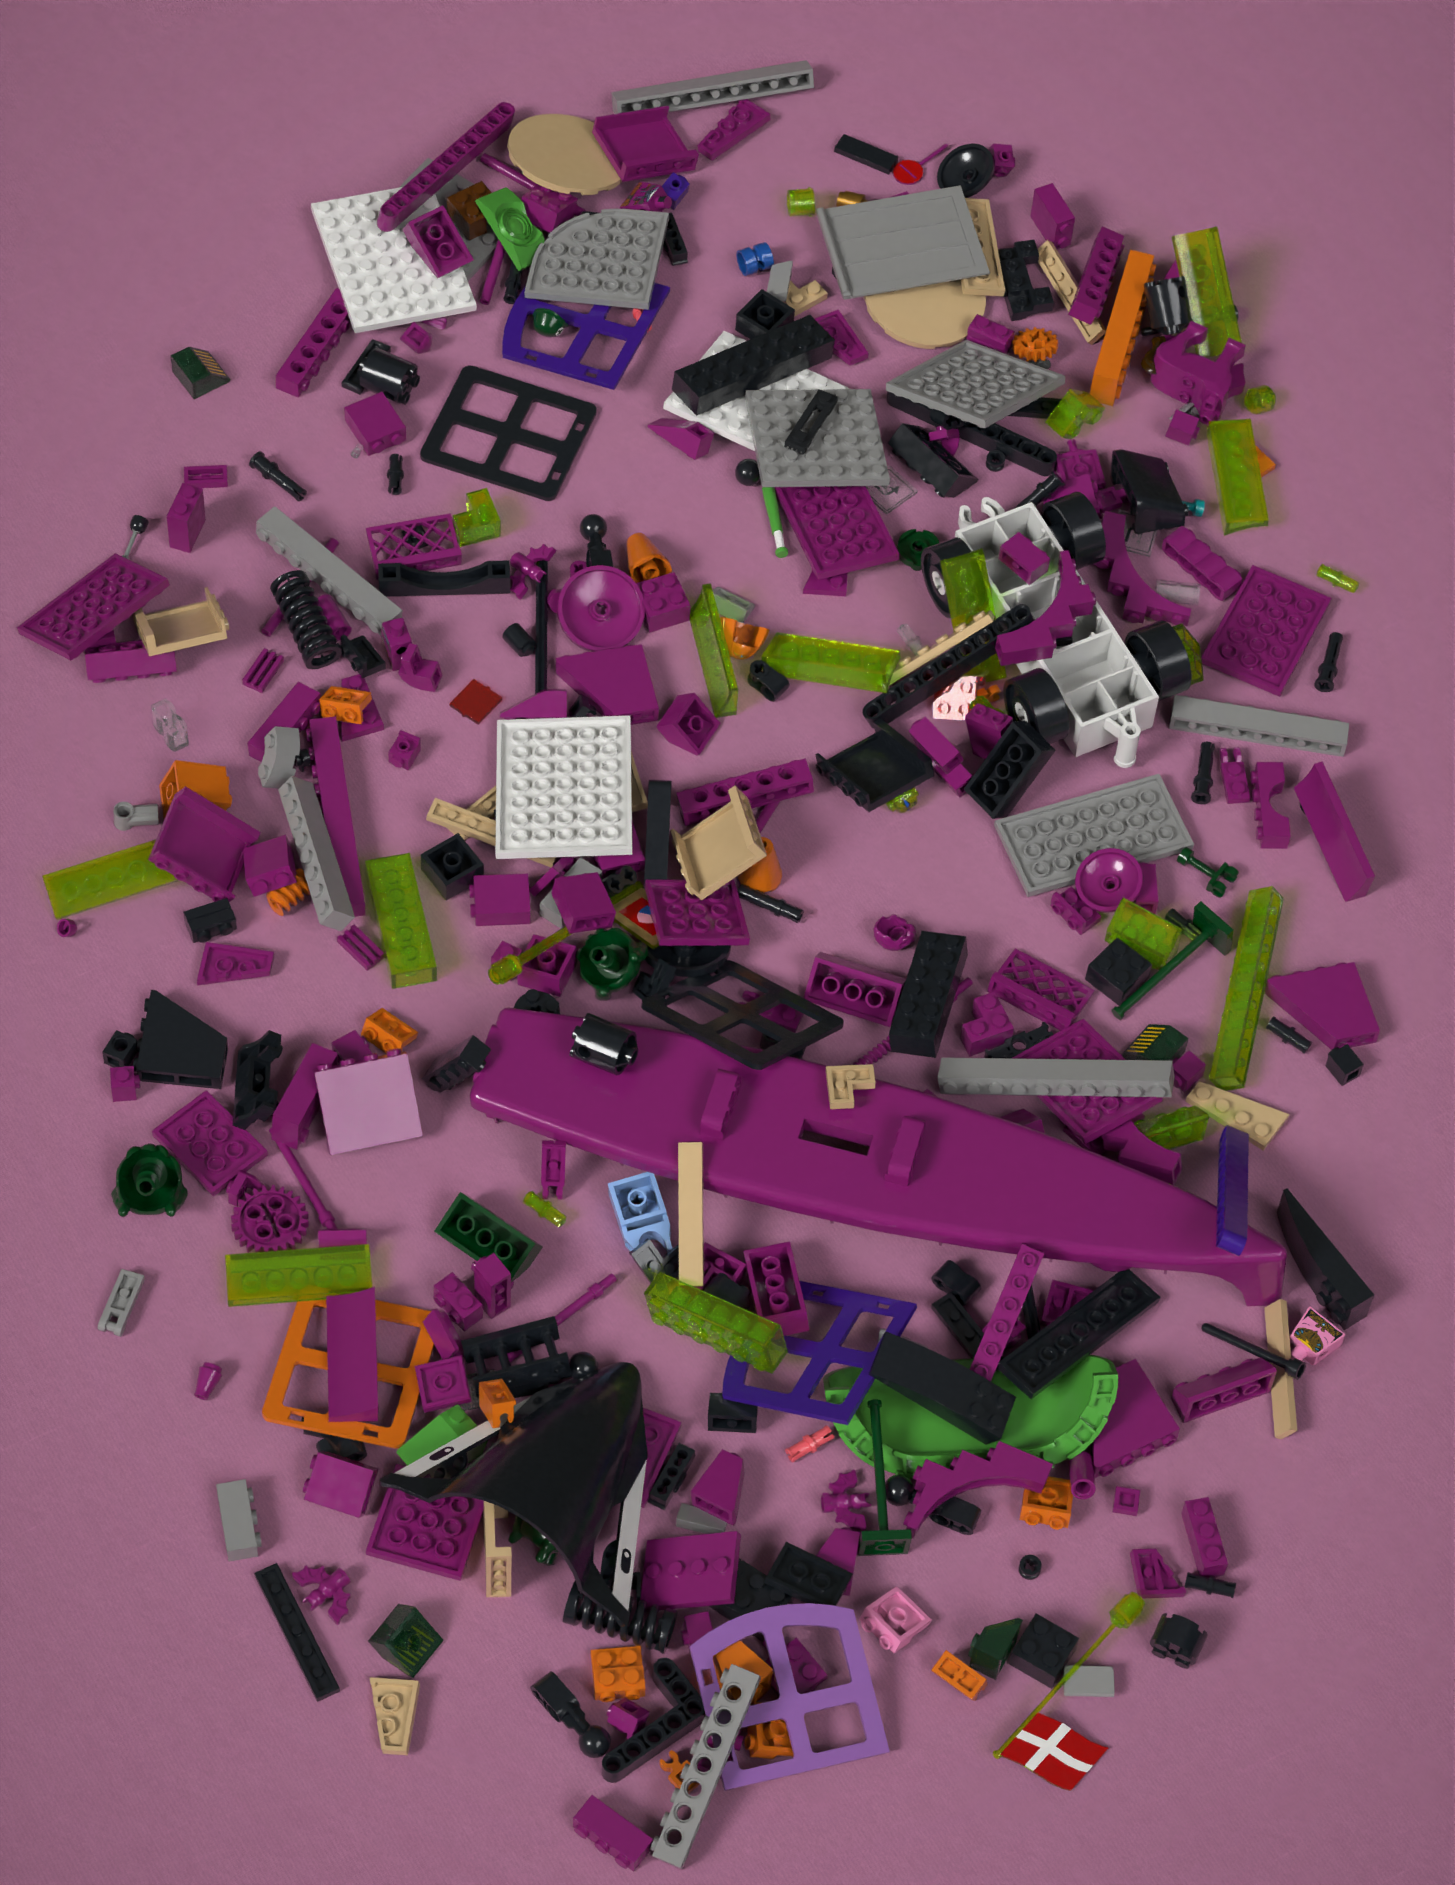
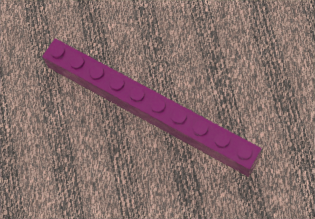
M336 716L309 719L310 728L306 729L307 742H312V747H309L310 760L315 761V765H311L313 779L317 778L318 784H314L316 796L320 797L321 802H319L354 916H365L364 894Z

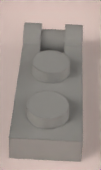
M121 1269L100 1318L98 1330L103 1332L107 1330L112 1331L114 1335L122 1337L128 1318L145 1281L144 1275ZM111 1316L118 1318L117 1323L110 1321Z

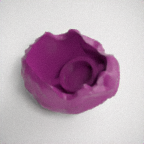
M892 914L890 917L882 916L873 928L875 940L883 948L890 951L901 950L916 939L914 925L908 924L907 920L897 917L896 914Z

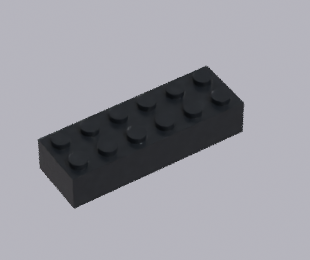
M921 931L889 1032L891 1052L936 1058L968 956L966 936Z

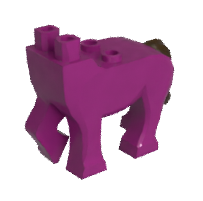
M1190 321L1185 331L1177 334L1175 337L1172 334L1154 337L1151 340L1153 343L1152 349L1145 354L1141 365L1144 371L1151 374L1150 381L1155 388L1182 403H1193L1192 407H1196L1200 415L1199 421L1210 426L1212 422L1218 423L1228 398L1239 395L1244 390L1246 383L1244 364H1234L1244 356L1246 345L1228 338L1222 353L1216 361L1198 354L1186 353L1185 351L1192 345L1204 342L1208 332L1207 327Z

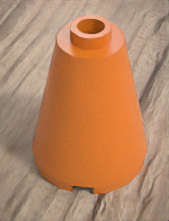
M635 533L628 538L629 576L635 583L672 572L669 560L645 534Z
M761 837L767 856L739 874L737 878L741 884L765 893L770 890L771 892L776 890L780 885L782 869L772 841L766 837Z

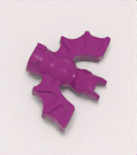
M542 544L538 549L531 547L530 553L527 556L517 552L511 557L510 565L516 569V572L510 576L513 582L510 590L516 593L518 599L521 600L528 591V587L525 584L526 576L540 583L542 576L547 574L535 563L540 560L550 561L556 553V549L553 547L548 548V546Z
M852 1470L847 1474L839 1473L838 1480L834 1483H829L828 1488L832 1491V1494L822 1493L821 1495L822 1512H835L837 1514L836 1523L841 1522L848 1528L866 1531L865 1516L853 1513L849 1509L871 1507L872 1504L866 1501L869 1493H853L852 1495L845 1493L848 1489L856 1487V1471Z
M307 1565L304 1566L303 1570L292 1573L293 1579L301 1587L312 1583L320 1584L318 1589L311 1591L302 1600L303 1603L308 1601L312 1605L310 1611L322 1605L326 1598L334 1599L332 1606L328 1610V1616L335 1624L339 1625L341 1618L344 1615H348L346 1603L351 1598V1595L342 1590L351 1582L348 1575L341 1568L328 1575L324 1570V1566L318 1569H311Z

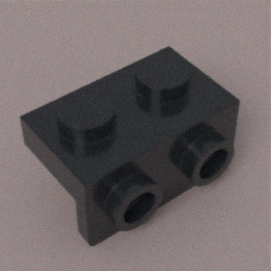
M346 635L341 636V655L349 660L352 669L355 672L357 671L362 678L386 669V662L364 635L349 640Z

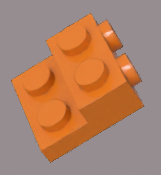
M1048 1476L1041 1494L1024 1489L1020 1520L1025 1521L1029 1525H1037L1038 1523L1050 1525L1055 1530L1062 1529L1063 1527L1068 1528L1073 1500L1070 1480Z
M641 1646L591 1650L595 1700L612 1702L615 1699L624 1697L629 1700H637L645 1696Z
M753 1702L751 1705L760 1704L761 1702ZM779 1719L747 1727L748 1734L745 1737L744 1746L745 1749L749 1750L750 1757L773 1759L777 1755L793 1757V1750L784 1720Z

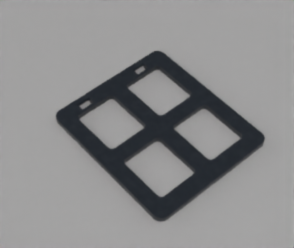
M468 365L461 370L420 451V458L426 463L541 500L552 501L556 498L596 416L597 409L592 403ZM479 383L518 396L506 421L500 422L461 409L473 384ZM533 402H539L577 415L564 441L521 428ZM578 423L584 425L581 432L575 430ZM453 425H460L497 438L485 463L479 464L440 451ZM512 444L523 445L557 457L545 482L539 483L500 470ZM554 472L561 473L558 481L552 479Z
M727 960L716 971L702 976L688 977L644 998L641 1003V1008L644 1011L755 1070H762L843 1028L844 1020L841 1017L731 960ZM727 976H733L765 994L746 1004H739L707 986ZM691 995L726 1014L706 1024H699L667 1007V1005ZM779 1004H786L818 1021V1023L798 1033H794L759 1014ZM739 1024H746L773 1038L778 1043L759 1053H753L719 1034Z

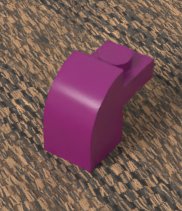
M409 643L406 651L401 656L402 665L398 672L399 676L414 688L435 692L443 676L439 662L422 659L418 645Z

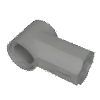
M119 802L114 806V825L119 830L126 831L133 826L159 824L157 804L131 805L128 802Z

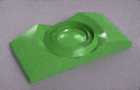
M507 187L478 198L475 201L518 271L530 267L538 246L544 243L545 239L542 232L532 225L527 217L524 203Z

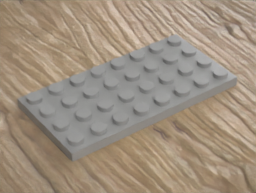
M1160 774L995 820L994 823L995 829L1027 897L1075 884L1076 873L1082 861L1090 854L1101 849H1120L1131 854L1138 863H1147L1181 853L1186 846L1191 850L1194 847V843Z

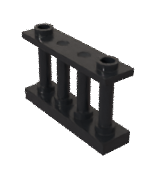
M555 1316L461 1341L466 1364L474 1362L479 1375L472 1377L477 1397H479V1382L503 1379L510 1389L571 1372L567 1352L558 1354L554 1342L560 1339ZM545 1343L549 1357L535 1360L531 1347ZM522 1350L525 1363L511 1367L507 1353ZM498 1356L502 1369L488 1373L484 1359Z

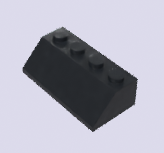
M902 423L888 441V444L893 448L892 452L900 458L903 457L907 461L906 465L913 471L917 470L921 474L920 478L925 483L932 484L935 487L934 491L943 498L945 496L954 498L979 480L938 441H930L929 433L923 427Z

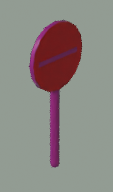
M944 144L919 163L913 160L898 162L893 169V176L896 181L905 185L919 182L923 176L922 165L946 149L948 144Z

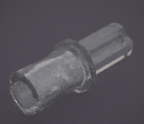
M901 624L897 629L898 634L906 643V648L911 649L915 656L918 655L917 651L924 646L920 636H916L908 624Z

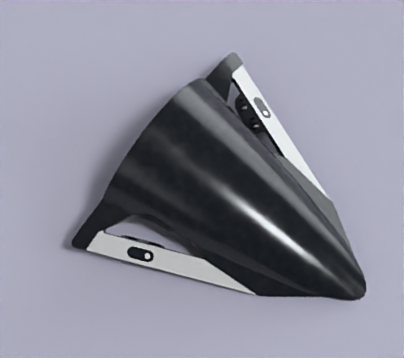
M628 1362L611 1364L592 1373L538 1391L531 1397L514 1405V1419L512 1423H509L507 1419L508 1414L504 1413L500 1416L499 1428H492L489 1421H486L399 1471L389 1473L380 1479L381 1486L398 1489L428 1503L444 1497H469L495 1504L517 1515L537 1529L558 1550L571 1569L578 1590L607 1611L621 1627L629 1623L630 1612L628 1610L646 1461L648 1458L641 1378L638 1369L633 1364ZM499 1434L498 1440L466 1468L468 1463L467 1452ZM621 1503L616 1540L609 1543L605 1548L602 1556L601 1572H599L593 1563L594 1545L610 1511L614 1506Z

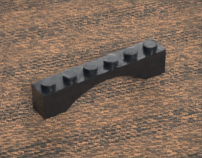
M509 560L486 561L478 566L454 572L422 571L401 563L378 564L379 591L386 597L510 593Z

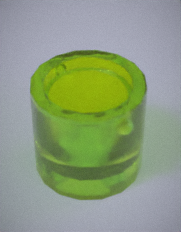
M813 188L787 190V209L790 217L812 216L815 214Z

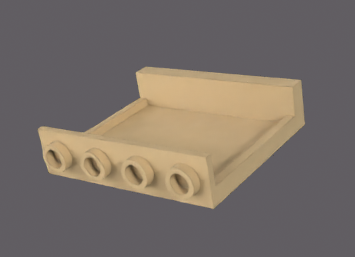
M208 587L204 588L206 601L145 615L142 608L132 614L134 625L149 656L227 639L226 631L229 630L227 617L224 616L223 609L220 608L219 602L216 601L215 594H211Z
M736 786L728 790L731 802L682 836L676 830L671 829L673 837L671 842L677 850L676 858L682 866L680 871L687 882L685 887L691 895L695 894L700 900H703L767 856L749 799Z
M483 1501L486 1598L511 1597V1547H495L494 1518H508V1510Z

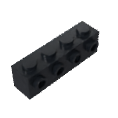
M472 1035L436 1057L422 1080L427 1083L430 1089L439 1093L446 1089L451 1090L456 1083L461 1084L466 1077L469 1079L474 1072L479 1073L487 1063L485 1058L491 1051V1048Z

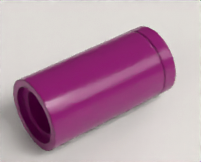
M329 594L319 596L318 606L323 608V615L328 619L327 625L331 626L333 630L332 635L336 636L337 641L341 640L342 635L348 637L352 628L333 598Z
M1082 1451L1073 1459L1068 1460L1071 1492L1076 1498L1088 1499L1094 1495L1096 1490L1093 1459L1089 1453Z

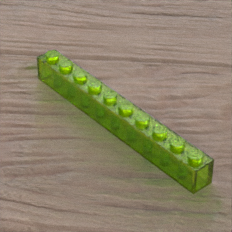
M1273 886L1249 890L1246 901V909L1242 920L1236 956L1234 957L1220 1031L1209 1074V1080L1217 1088L1225 1091L1245 1088L1284 898Z

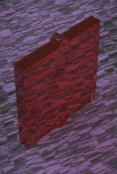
M473 679L450 703V707L461 713L462 717H467L479 725L502 701V697L490 690L489 686L486 687Z

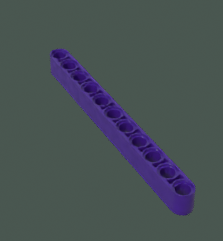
M1226 1125L1219 1140L1216 1247L1240 1256L1247 1241L1249 1134Z

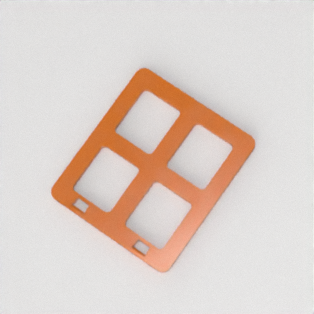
M312 1286L304 1287L300 1291L262 1408L263 1419L267 1422L390 1448H400L406 1442L420 1395L415 1366L429 1363L434 1348V1343L423 1324V1321L431 1311L375 1300L376 1321L385 1320L420 1328L418 1340L408 1368L377 1363V1381L403 1387L393 1423L390 1427H382L358 1421L329 1422L328 1412L320 1414L283 1405L296 1365L300 1364L328 1370L327 1352L305 1348L302 1346L313 1309L315 1307L326 1308V1296L346 1294ZM291 1414L303 1416L304 1422L290 1419ZM364 1431L378 1432V1437L364 1435Z

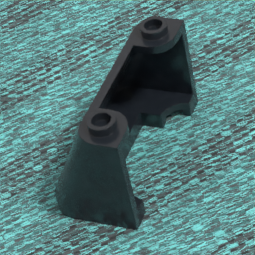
M1124 449L1113 450L1110 479L1113 485L1122 484L1130 502V514L1135 515V523L1132 524L1134 533L1138 534L1184 526L1185 517L1188 516V508L1186 504H1183L1173 483L1167 462L1158 457Z

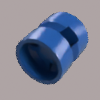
M766 242L756 244L752 249L747 247L737 251L738 266L744 276L755 274L758 269L760 271L770 269L774 265L771 249Z

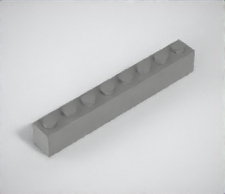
M274 506L257 520L256 534L260 540L266 541L273 547L276 553L282 554L287 558L293 567L306 572L309 580L315 581L325 593L332 595L341 606L348 608L358 620L365 622L374 633L381 635L383 622L402 618V609L277 507Z
M1175 695L1169 729L1344 757L1349 723Z
M291 776L278 791L318 920L321 925L342 931L355 916L313 783Z

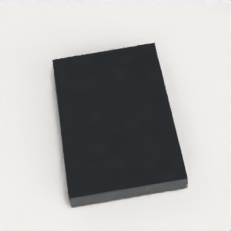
M785 1542L764 1583L805 1603L837 1606L852 1579L853 1573Z

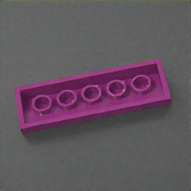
M1323 761L1315 763L1307 776L1294 787L1295 793L1345 902L1365 897L1375 878L1374 872Z
M375 1287L350 1294L326 1296L329 1422L378 1421Z

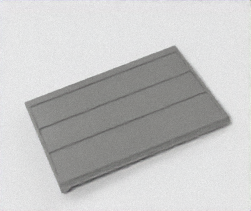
M961 185L827 209L823 207L816 209L817 218L844 300L990 274Z

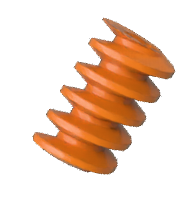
M296 869V883L266 893L269 905L280 916H284L282 908L287 912L291 910L289 903L297 906L298 903L295 898L300 901L304 900L302 893L307 896L311 895L302 869Z

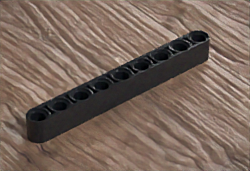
M887 391V403L890 406L935 427H939L938 424L930 419L932 409ZM973 423L954 428L959 430V437L989 452L993 450L1001 451L1005 455L1006 460L1041 476H1051V472L1055 471L1057 461L1055 451L996 423L987 428H980Z
M1024 604L1015 606L989 625L972 634L868 702L864 706L862 713L869 725L874 728L873 722L880 718L889 724L996 654L997 635L1013 632L1036 620L1030 608Z

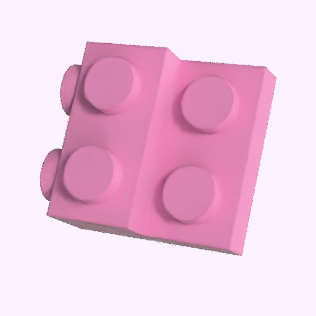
M897 1586L868 1605L859 1618L862 1628L868 1633L872 1632L879 1639L880 1646L885 1650L890 1649L893 1653L909 1644L913 1636L928 1627L932 1620Z

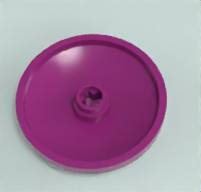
M590 566L576 572L563 586L557 602L558 620L565 635L584 650L595 652L607 648L624 647L635 638L643 624L645 609L642 603L643 595L635 581L625 572L610 566Z

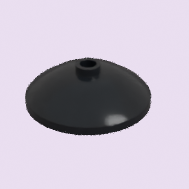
M971 143L955 148L943 159L939 166L937 182L940 189L961 185L965 198L977 194L989 183L995 169L993 155L986 147L980 144Z

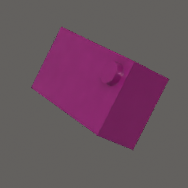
M314 1043L311 1044L273 1113L271 1140L284 1143L296 1150L301 1142H306L310 1132L308 1129L320 1109L315 1076L312 1070L318 1069L317 1065L323 1063H331L332 1066L337 1065V1052Z
M790 1241L743 1251L762 1340L810 1331Z

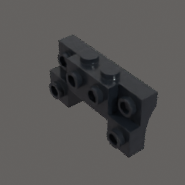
M1035 240L1014 242L1013 248L998 249L1005 286L1004 296L1001 297L1005 298L1011 321L1022 320L1036 313L1053 311L1054 301L1050 288L1033 289L1026 265L1036 264L1039 260Z
M268 1030L259 1040L245 1044L238 1050L232 1126L246 1130L257 1119L265 1122L275 1112L279 1104L277 1101L278 1091L269 1088L271 1062L275 1058H279L283 1050L281 1034Z

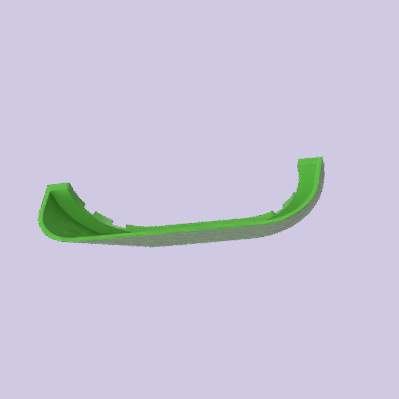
M1089 1355L1033 1399H1030L1002 1372L996 1371L991 1382L1014 1395L1016 1399L1002 1438L987 1445L877 1379L874 1380L850 1423L844 1425L833 1422L848 1448L864 1462L874 1467L870 1408L867 1407V1401L873 1399L881 1400L880 1418L884 1470L895 1475H904L909 1479H913L917 1466L923 1467L926 1459L949 1469L954 1456L959 1458L962 1450L986 1460L990 1448H996L998 1441L1053 1464L1052 1468H1054L1055 1464L1066 1459L1071 1460L1080 1454L1100 1434L1108 1421V1415L1116 1400L1118 1373L1111 1360L1096 1355ZM956 1359L953 1361L970 1369L973 1359ZM850 1366L826 1374L823 1378L826 1402L834 1404L843 1403L863 1368Z

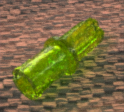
M1324 564L1317 571L1316 576L1333 583L1334 587L1339 586L1351 593H1355L1358 589L1359 582L1344 575L1343 571L1338 572Z
M533 1191L528 1192L524 1197L523 1203L535 1210L540 1218H546L557 1227L565 1224L566 1215L553 1207L552 1202L543 1200Z

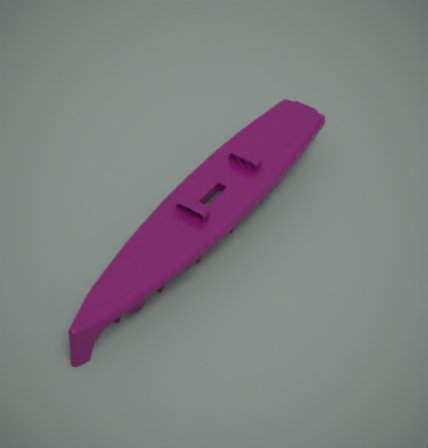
M504 1008L500 1011L495 1025L492 1024L485 1041V1045L491 1048V1051L485 1058L487 1063L479 1073L474 1072L470 1104L474 1109L486 1113L488 1118L494 1119L495 1123L498 1124L499 1119L556 1141H566L567 1145L619 1162L621 1166L627 1165L678 1181V1143L702 1142L703 1189L723 1194L725 1198L731 1196L790 1212L830 1220L831 1224L838 1222L878 1232L939 1242L940 1246H942V1243L1017 1255L1022 1243L1044 1251L1043 1258L1049 1259V1262L1056 1259L1091 1263L1097 1268L1112 1272H1120L1134 1267L1164 1270V1274H1167V1270L1204 1273L1220 1277L1236 1286L1243 1293L1247 1306H1268L1282 1299L1287 1259L1286 1248L1248 1225L1247 1241L1240 1256L1216 1247L1217 1206L1182 1188L1070 1142L911 1088L875 1079V1089L853 1090L854 1108L830 1109L826 1065L788 1056L762 1070H755L688 1034L618 1022L612 1023L636 1033L638 1056L632 1066L627 1065L620 1075H614L570 1056V1050L575 1041L572 1039V1033L577 1025L581 1027L584 1017L516 1008ZM739 1045L753 1053L763 1051L762 1049ZM803 1130L870 1147L868 1155L801 1139Z

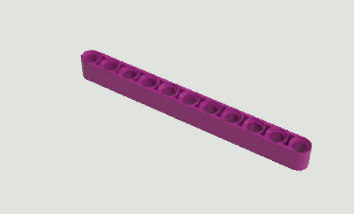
M507 102L499 103L380 207L377 219L378 228L385 232L394 230L506 132L512 124L515 113L514 106Z

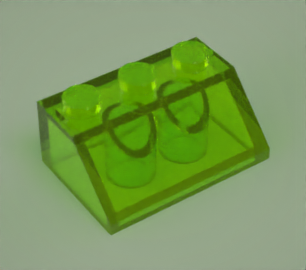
M1122 898L1107 928L1105 941L1111 944L1118 937L1152 963L1151 968L1160 970L1177 954L1183 929Z
M1197 1106L1181 1107L1175 1112L1169 1114L1161 1113L1146 1121L1138 1120L1134 1125L1151 1141L1163 1148L1172 1150L1203 1140L1209 1115Z

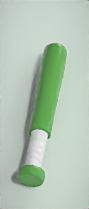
M762 487L771 531L777 547L775 554L778 558H784L788 555V549L784 545L775 487Z

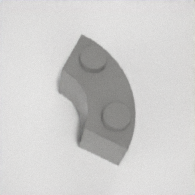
M275 726L264 737L265 752L263 760L258 767V775L261 779L262 787L279 789L291 776L295 775L296 768H293L295 755L299 756L300 754L298 728Z

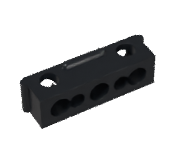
M669 213L667 226L669 229L666 230L663 247L668 253L672 266L688 263L687 249L673 214Z
M678 1443L649 1493L648 1503L662 1510L666 1509L674 1493L678 1492L687 1476L686 1472L696 1456L695 1450ZM683 1458L684 1460H681V1465L678 1466V1459ZM663 1486H666V1493L660 1494L659 1492H663Z

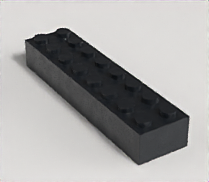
M807 315L674 371L672 391L697 416L744 396L746 390L761 389L831 359L835 339L811 315Z

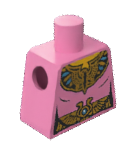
M1310 1306L1290 1336L1291 1359L1297 1358L1301 1361L1305 1359L1311 1365H1316L1342 1345L1345 1334Z

